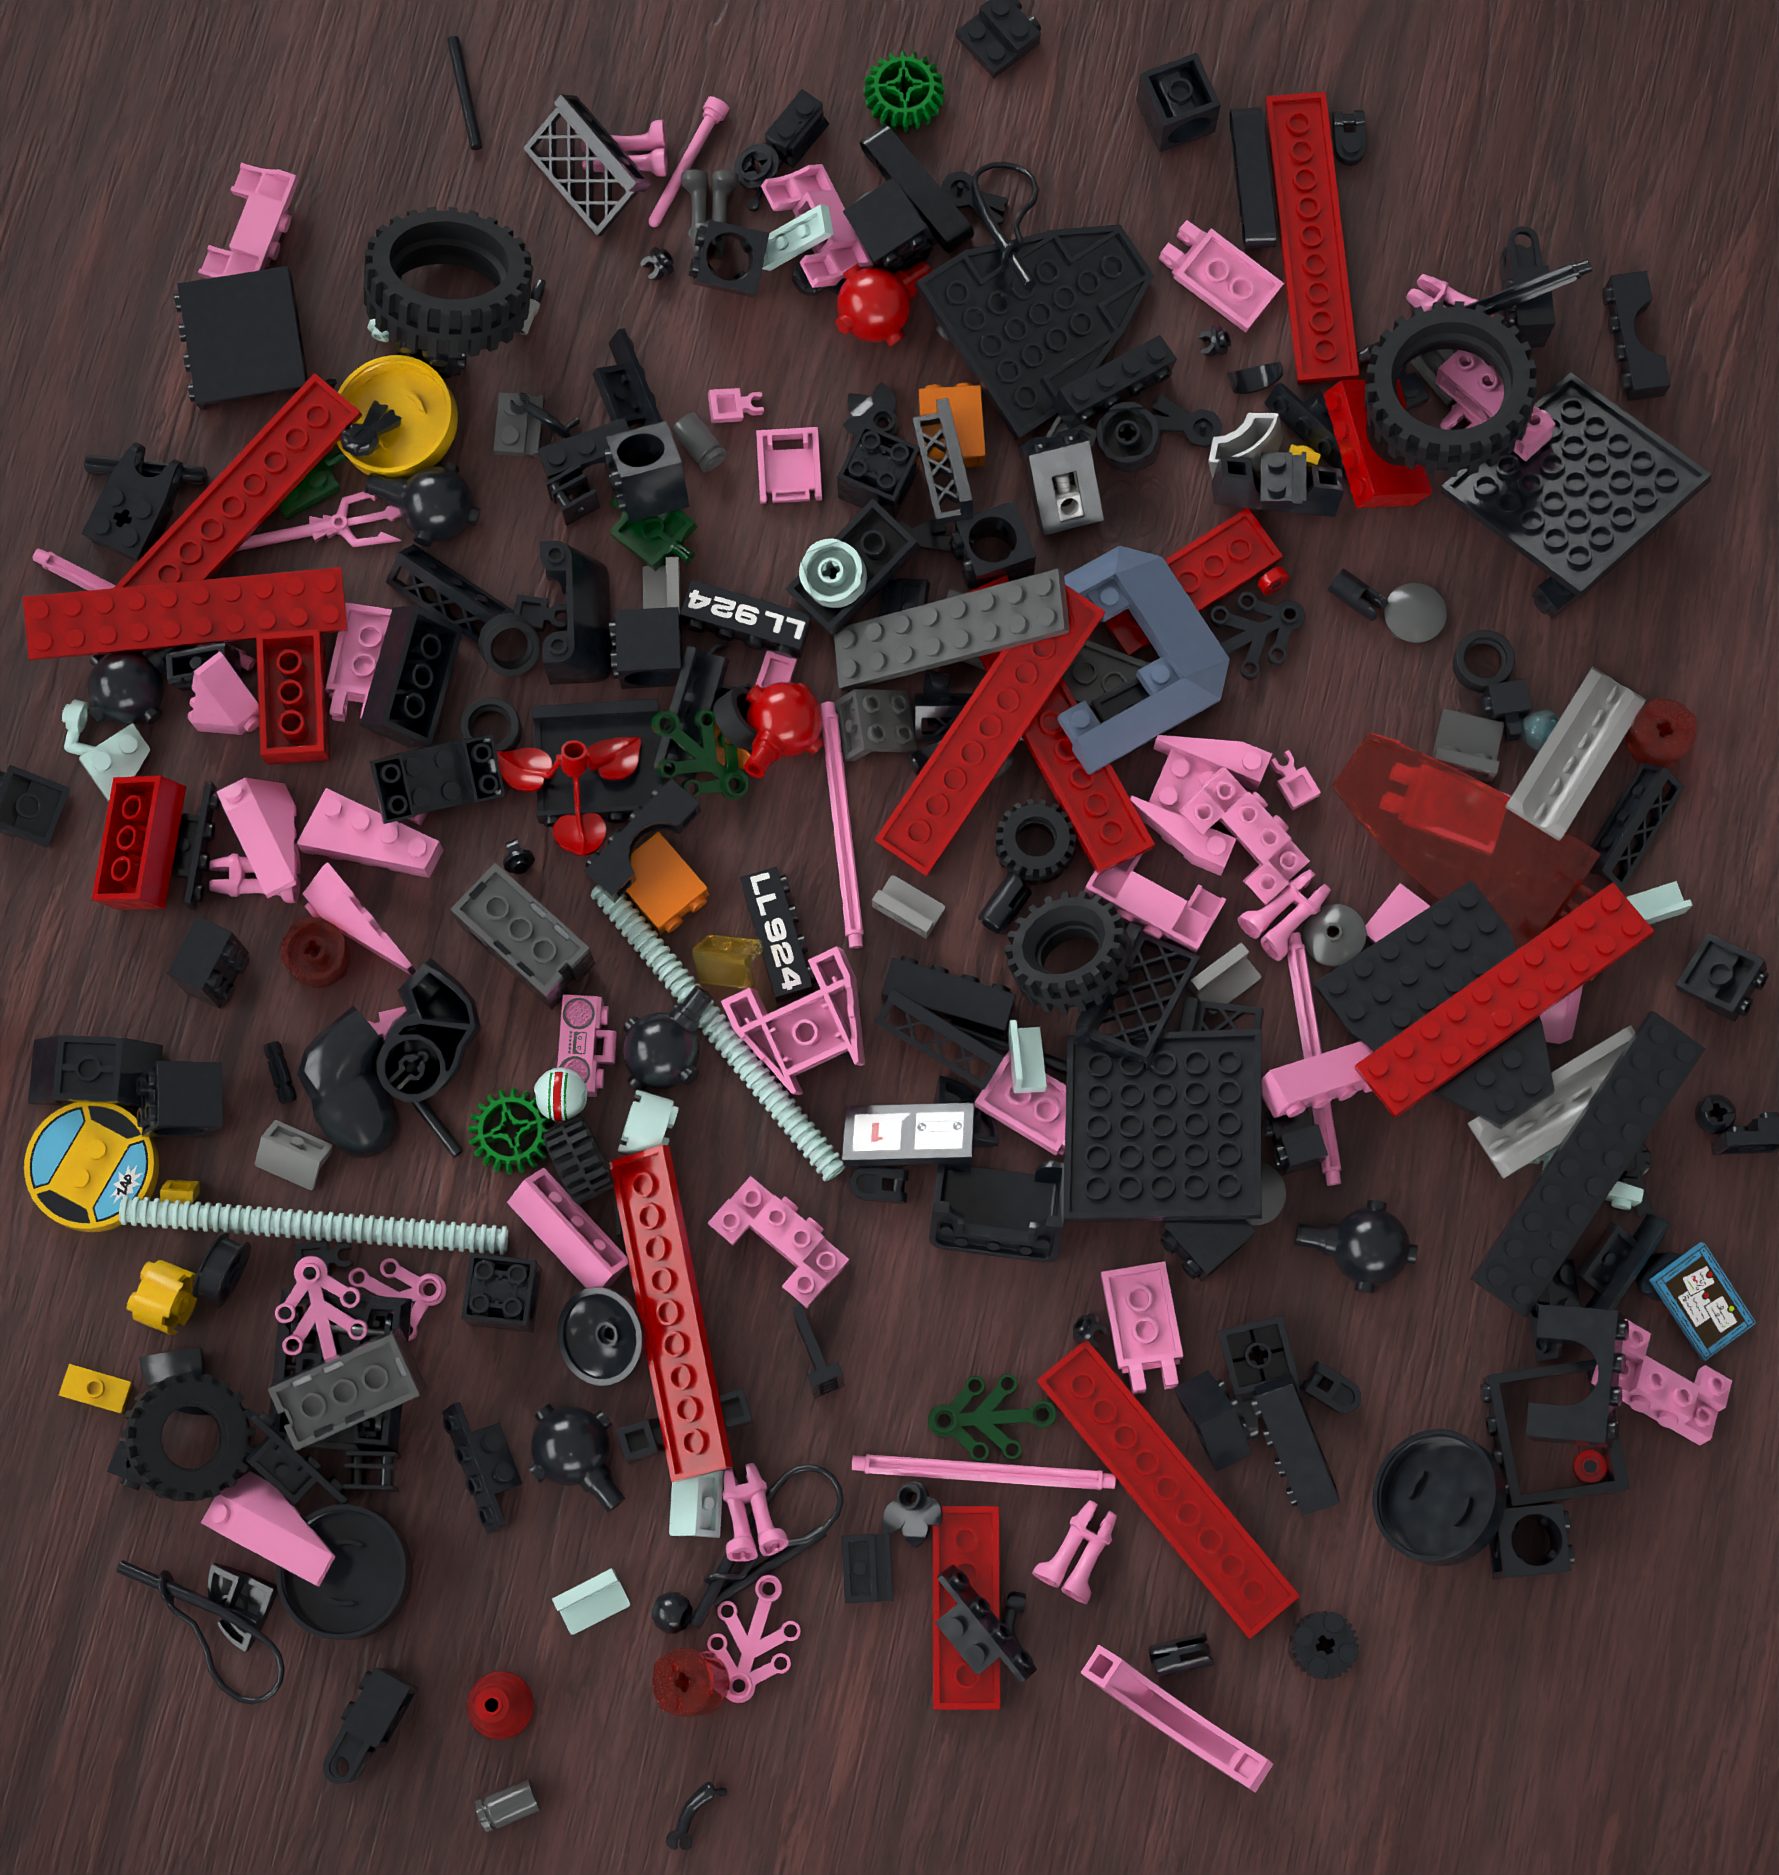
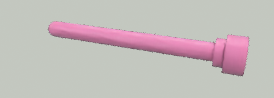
M710 96L704 104V119L649 217L648 222L651 227L660 225L682 185L681 174L684 171L690 170L714 124H718L725 119L730 108L722 100Z

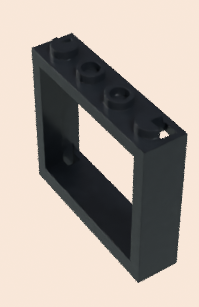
M1596 1359L1491 1374L1483 1378V1384H1480L1482 1393L1480 1397L1482 1403H1487L1489 1417L1485 1418L1488 1436H1493L1496 1449L1492 1450V1456L1503 1473L1506 1486L1507 1508L1618 1493L1630 1489L1620 1435H1618L1617 1440H1613L1612 1448H1602L1603 1457L1607 1464L1608 1482L1520 1495L1500 1385L1587 1372L1590 1391L1592 1392L1595 1388L1591 1381L1597 1365Z

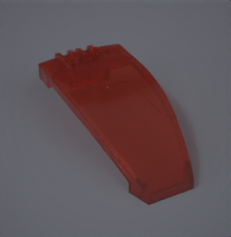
M1368 732L1332 785L1347 808L1381 848L1410 877L1437 900L1440 901L1472 880L1509 927L1517 950L1551 927L1558 917L1562 919L1569 913L1564 911L1565 907L1572 911L1580 905L1571 900L1576 891L1584 895L1588 900L1596 895L1595 892L1581 883L1601 854L1566 832L1560 841L1556 840L1505 808L1510 799L1507 795L1456 768L1402 745L1401 741Z

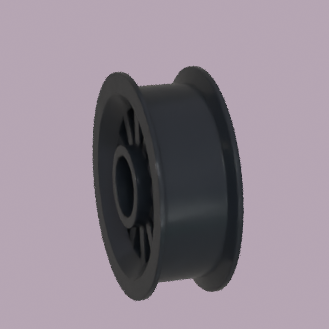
M227 1232L220 1234L201 1263L193 1285V1297L198 1298L202 1295L213 1300L216 1308L222 1307L235 1290L245 1270L250 1256L251 1244L249 1242H245L243 1245L229 1239V1233Z

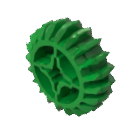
M904 50L900 52V57H895L890 52L888 61L880 57L878 67L871 66L870 76L865 78L866 87L863 89V95L867 98L865 105L867 109H872L871 116L873 119L880 117L881 125L890 122L893 131L898 125L903 126L905 133L908 131L909 125H913L918 130L920 128V121L929 125L931 116L937 117L939 114L938 107H942L944 103L943 94H945V86L941 84L943 83V76L941 73H937L935 63L928 65L927 56L918 60L915 51L911 54V57H906ZM898 75L897 78H895L894 80L887 81L888 79ZM910 75L915 76L920 80L914 79ZM902 83H905V90H908L906 92V100L903 99V92H901ZM915 102H921L920 104H918V105H916V106H914V107H911V105H912L913 103H915ZM889 103H894V104H896L898 107L892 106V105L889 104Z
M517 1088L511 1089L510 1097H507L505 1091L500 1089L498 1091L499 1100L495 1101L494 1097L489 1094L487 1095V1100L490 1103L488 1107L483 1103H478L477 1107L482 1112L481 1116L471 1114L470 1118L479 1124L468 1127L469 1133L478 1135L471 1138L469 1144L471 1146L481 1145L474 1151V1155L477 1158L486 1155L482 1162L485 1167L490 1166L495 1161L494 1172L499 1173L503 1165H506L507 1175L513 1174L514 1166L518 1167L520 1174H524L526 1172L525 1163L529 1162L530 1166L535 1169L538 1167L534 1160L536 1156L541 1160H546L547 1156L541 1150L542 1147L546 1148L543 1134L544 1131L549 1129L546 1127L553 1125L555 1121L546 1117L543 1118L544 1115L537 1109L536 1097L529 1102L531 1093L528 1090H525L521 1098H518ZM511 1107L523 1108L531 1112L536 1117V1120L515 1119ZM502 1111L501 1124L487 1133L490 1120L495 1114ZM508 1118L516 1129H520L519 1132H516L517 1136L514 1137L516 1145L508 1134H504L505 1131H508L507 1127L510 1126ZM538 1130L537 1137L532 1146L527 1151L522 1152L523 1139L533 1134V1131ZM488 1143L509 1144L513 1156H504L494 1152Z

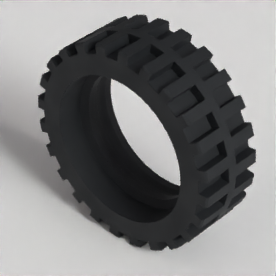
M427 207V212L418 213L416 209L408 211L407 217L402 219L397 215L390 219L389 227L381 225L376 230V237H370L368 249L365 250L363 302L369 319H375V327L381 333L387 330L391 341L396 344L399 341L407 343L406 349L414 352L419 348L427 350V355L436 357L437 353H447L449 358H458L459 353H469V356L472 357L479 355L482 349H487L489 352L498 349L500 341L507 344L513 340L514 332H521L524 327V320H527L529 315L533 273L532 257L529 251H525L523 240L520 237L513 238L514 231L508 226L499 227L497 225L498 220L490 216L487 219L478 217L479 212L469 210L468 214L457 212L458 208L448 207V211H437V207ZM447 264L476 271L491 280L497 287L486 294L474 298L450 300L431 297L415 291L403 283L399 277L418 267Z
M1443 301L1434 302L1432 310L1424 311L1422 306L1412 309V317L1408 320L1402 315L1394 320L1393 332L1385 329L1380 335L1379 347L1375 345L1371 351L1370 364L1367 366L1364 407L1368 408L1369 427L1375 426V439L1379 444L1385 441L1388 443V454L1394 459L1400 454L1406 458L1405 466L1412 470L1417 464L1426 467L1425 474L1432 476L1435 475V470L1447 471V477H1457V470L1467 469L1469 475L1478 473L1480 464L1486 462L1489 468L1498 464L1499 454L1503 452L1508 456L1514 451L1516 439L1522 441L1526 434L1527 424L1530 423L1538 385V379H1535L1537 373L1536 360H1530L1532 348L1528 341L1522 344L1519 342L1521 331L1515 325L1510 329L1504 325V316L1497 312L1494 317L1485 314L1486 307L1478 304L1475 310L1464 308L1465 302L1455 301L1454 307H1443ZM1457 349L1475 354L1492 365L1501 376L1504 384L1503 402L1493 417L1471 428L1446 430L1426 425L1411 416L1398 400L1397 380L1402 368L1419 355L1434 350Z

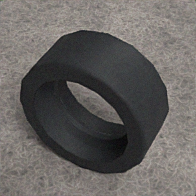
M512 613L500 614L490 619L481 629L478 639L479 652L488 667L497 674L508 677L522 675L530 670L538 661L541 651L540 637L532 624L522 616ZM517 628L527 637L528 645L526 651L514 661H500L492 652L491 644L493 639L504 629Z
M1477 630L1466 635L1459 643L1452 660L1453 672L1458 681L1468 690L1484 693L1488 685L1508 680L1515 664L1514 650L1509 641L1500 633L1491 630ZM1484 644L1493 647L1499 652L1502 666L1497 675L1483 679L1475 676L1468 670L1465 658L1467 652L1472 647Z
M736 687L717 699L714 704V717L723 735L733 745L740 749L749 750L752 749V742L758 733L747 724V713L751 703L745 698L749 690Z
M485 697L476 700L467 707L462 715L460 725L463 739L474 737L473 724L477 717L489 711H497L508 719L510 730L507 738L502 743L495 745L496 752L516 749L521 741L522 726L516 710L510 703L501 698Z

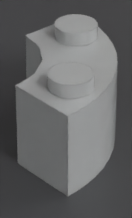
M1248 413L1244 423L1236 431L1225 436L1213 437L1208 462L1212 479L1220 455L1249 458L1255 471L1259 472L1261 470V452H1278L1281 446L1283 433L1279 413Z

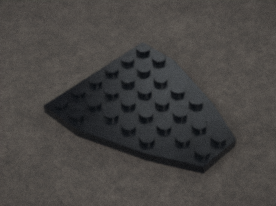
M1121 225L1056 229L1022 237L1024 243L1018 252V256L1036 282L1035 287L1031 290L1024 288L1011 266L1002 268L1000 264L1002 252L996 243L965 250L914 284L920 296L1016 441L1058 414L1052 405L1060 388L1097 369L1124 333L1154 277Z
M1470 880L1315 982L1314 988L1349 1035L1356 1041H1362L1370 1049L1376 1051L1517 951L1509 927L1474 882ZM1540 1016L1433 1091L1432 1094L1476 1117H1481L1499 1129H1502L1553 1095L1555 1089Z

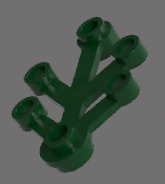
M700 710L694 717L696 726L701 730L702 747L680 729V720L675 713L661 711L655 714L652 719L653 731L658 736L670 737L694 758V760L677 762L672 759L661 760L657 765V772L662 778H674L677 774L709 771L717 780L699 782L695 779H687L681 783V787L688 793L687 786L692 783L695 786L694 793L690 794L693 798L698 797L700 794L721 792L725 798L736 800L742 798L747 793L749 779L746 773L739 769L737 747L732 743L727 745L722 732L718 734L717 742L720 747L724 748L725 767L717 761L714 735L716 720L712 711ZM703 714H707L709 717L707 725H704L701 721ZM662 718L667 721V727L664 730L659 726ZM667 763L672 767V771L668 775L664 772V766ZM731 778H734L736 781V787L733 790L729 787Z
M1004 1374L999 1378L996 1388L975 1412L960 1413L973 1396H979L984 1391V1381L978 1376H971L967 1379L965 1388L950 1405L941 1404L931 1410L928 1416L930 1430L939 1437L952 1436L969 1451L971 1459L975 1462L985 1461L989 1455V1448L983 1442H976L962 1426H976L1002 1449V1454L1006 1459L1016 1460L1022 1453L1021 1444L1016 1440L1009 1439L994 1424L1032 1422L1036 1427L1046 1428L1056 1418V1410L1048 1401H1038L1031 1409L993 1411L1006 1395L1012 1394L1017 1388V1380L1011 1374ZM1009 1378L1013 1381L1014 1386L1011 1390L1002 1388L1001 1381L1003 1379ZM977 1380L980 1382L981 1389L978 1392L970 1391L968 1385L971 1381ZM1039 1409H1045L1049 1417L1045 1421H1040L1036 1417V1412ZM941 1415H947L951 1423L947 1427H941L938 1424V1418ZM1015 1444L1018 1447V1453L1015 1456H1009L1006 1453L1007 1445ZM976 1446H982L986 1453L984 1457L977 1458L973 1455V1449Z

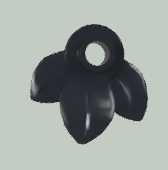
M879 383L872 397L862 394H848V410L852 417L843 426L850 434L857 436L863 423L891 435L896 433L898 418L894 411L897 400L888 386ZM880 421H886L889 425L886 428H879L877 424Z
M916 1481L907 1482L898 1489L896 1500L885 1508L882 1519V1531L884 1534H891L902 1530L907 1542L912 1547L917 1548L927 1539L929 1525L937 1526L942 1524L943 1512L941 1505L937 1500L929 1497L928 1490L923 1484ZM917 1493L916 1501L911 1504L912 1495Z

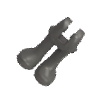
M687 170L681 174V183L691 196L692 224L688 231V237L691 239L693 254L698 257L700 247L694 246L698 227L700 225L704 226L706 222L709 177L706 172L701 170ZM720 170L714 172L711 177L713 198L712 220L727 223L729 195L737 188L739 176L733 171ZM721 236L722 240L713 245L715 259H722L724 257L729 236Z

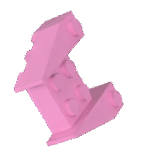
M1158 735L1154 750L1168 755V758L1151 798L1147 802L1131 796L1130 800L1142 822L1148 824L1162 836L1161 838L1181 852L1185 859L1195 866L1221 876L1236 838L1209 828L1201 835L1179 810L1222 767H1225L1242 786L1257 792L1272 753L1240 741Z
M837 946L808 960L820 986V990L769 1014L758 991L750 987L721 1001L733 1030L750 1046L753 1052L772 1070L792 1094H803L796 1075L849 1051L855 1065H865L857 979L844 950Z

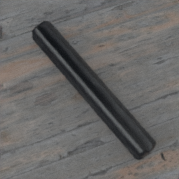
M87 455L85 457L84 469L87 473L111 475L121 458ZM144 461L143 476L148 478L155 477L169 463ZM183 465L184 470L181 483L206 484V468Z

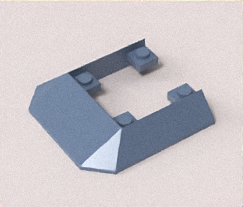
M1118 546L1064 576L1067 586L1106 611L1101 619V623L1129 609L1160 656L1159 659L1139 669L1136 673V676L1149 694V697L1101 724L1085 700L1058 715L1057 721L1073 744L1072 751L1089 776L1151 741L1158 735L1165 733L1218 703L1221 700L1230 658L1161 556Z

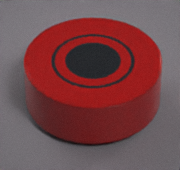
M1275 567L1260 578L1258 587L1264 595L1273 594L1288 582L1290 576L1283 567Z
M1585 1450L1574 1458L1572 1469L1579 1481L1592 1484L1600 1481L1605 1476L1607 1464L1605 1458L1599 1452Z

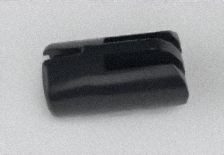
M1010 872L1005 876L978 915V920L982 919L981 923L994 933L1004 934L1031 896L1032 891L1016 873Z
M1206 1633L1150 1645L1149 1656L1151 1663H1154L1153 1672L1155 1676L1161 1678L1215 1665L1213 1658L1207 1656L1211 1653L1209 1644L1204 1643L1208 1639Z

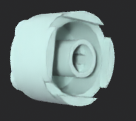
M824 539L814 543L806 551L800 563L799 577L804 589L815 601L822 606L839 608L853 603L863 594L866 587L867 570L862 558L849 544L837 539ZM835 567L840 572L836 574L837 577L835 579H831L829 577L831 574L830 569Z
M636 1090L634 1097L640 1099V1101H633L621 1140L627 1143L626 1146L620 1144L618 1152L627 1155L659 1145H668L669 1138L664 1137L667 1127L672 1129V1126H674L679 1107L673 1106V1100Z

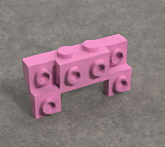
M244 163L240 164L241 170L235 185L231 187V192L236 196L247 199V202L229 245L231 251L209 245L202 269L199 268L198 271L200 277L208 279L268 269L271 260L275 261L278 257L281 234L288 231L291 223V215H289L288 208L298 185L296 175L279 169L270 170Z
M822 164L808 165L791 174L766 179L761 185L773 211L793 210L797 218L820 204L829 206L834 235L813 246L814 254L805 255L799 262L812 288L835 286L842 278H845L842 273L857 263L861 269L874 266L864 245L844 215L843 210L845 208Z
M1222 767L1179 812L1189 820L1201 835L1218 820L1225 826L1254 860L1260 863L1243 882L1248 885L1264 905H1267L1310 860L1291 841V837L1286 833L1289 829L1286 823L1278 815L1272 817L1265 810L1268 806L1266 801L1256 791L1253 794L1246 791L1225 767Z
M1142 854L1099 875L1096 870L1094 871L1084 890L1092 897H1095L1096 894L1102 896L1105 904L1111 902L1124 923L1130 924V922H1134L1144 928L1143 932L1157 939L1163 938L1168 940L1169 938L1194 953L1198 951L1226 901L1225 898H1219L1206 891L1199 884L1190 900L1187 901L1134 872V869Z
M750 1176L734 1196L724 1203L708 1222V1225L723 1236L732 1246L750 1227L752 1231L797 1268L782 1285V1288L807 1309L849 1263V1259L821 1234L824 1229L810 1217L805 1221L796 1213L799 1208L785 1196L780 1200Z
M1625 1319L1629 1323L1628 1339L1623 1341L1622 1353L1626 1357V1366L1624 1373L1619 1374L1618 1386L1622 1387V1401L1630 1405L1635 1411L1646 1414L1656 1420L1661 1426L1672 1429L1698 1445L1711 1440L1717 1414L1726 1408L1732 1380L1705 1365L1698 1369L1694 1383L1646 1356L1651 1333ZM1598 1365L1595 1367L1591 1381L1595 1386L1598 1380Z

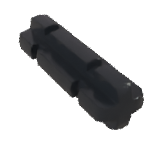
M278 1041L265 1044L263 1049L266 1058L270 1060L267 1063L274 1086L278 1088L276 1090L278 1100L282 1104L296 1100L295 1089L290 1085L292 1079L287 1062L282 1057L284 1052L281 1044Z

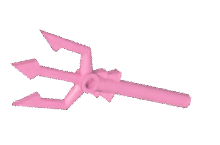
M363 491L343 497L337 514L333 516L323 515V518L309 516V524L252 535L237 551L310 536L317 543L325 536L329 539L335 534L342 535L352 547L400 542L402 540L380 532L377 537L356 539L348 526L381 519H388L392 522L400 517L401 514L398 508L387 506L385 511L347 518L348 505L350 503L367 498L375 501L378 498Z

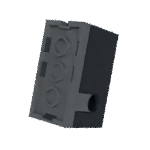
M496 863L450 909L459 926L551 1010L563 999V995L569 993L567 987L569 982L573 978L579 982L596 964L590 948Z
M398 1327L280 1379L268 1388V1392L278 1414L285 1411L289 1422L284 1428L296 1451L421 1395L427 1386L402 1329Z

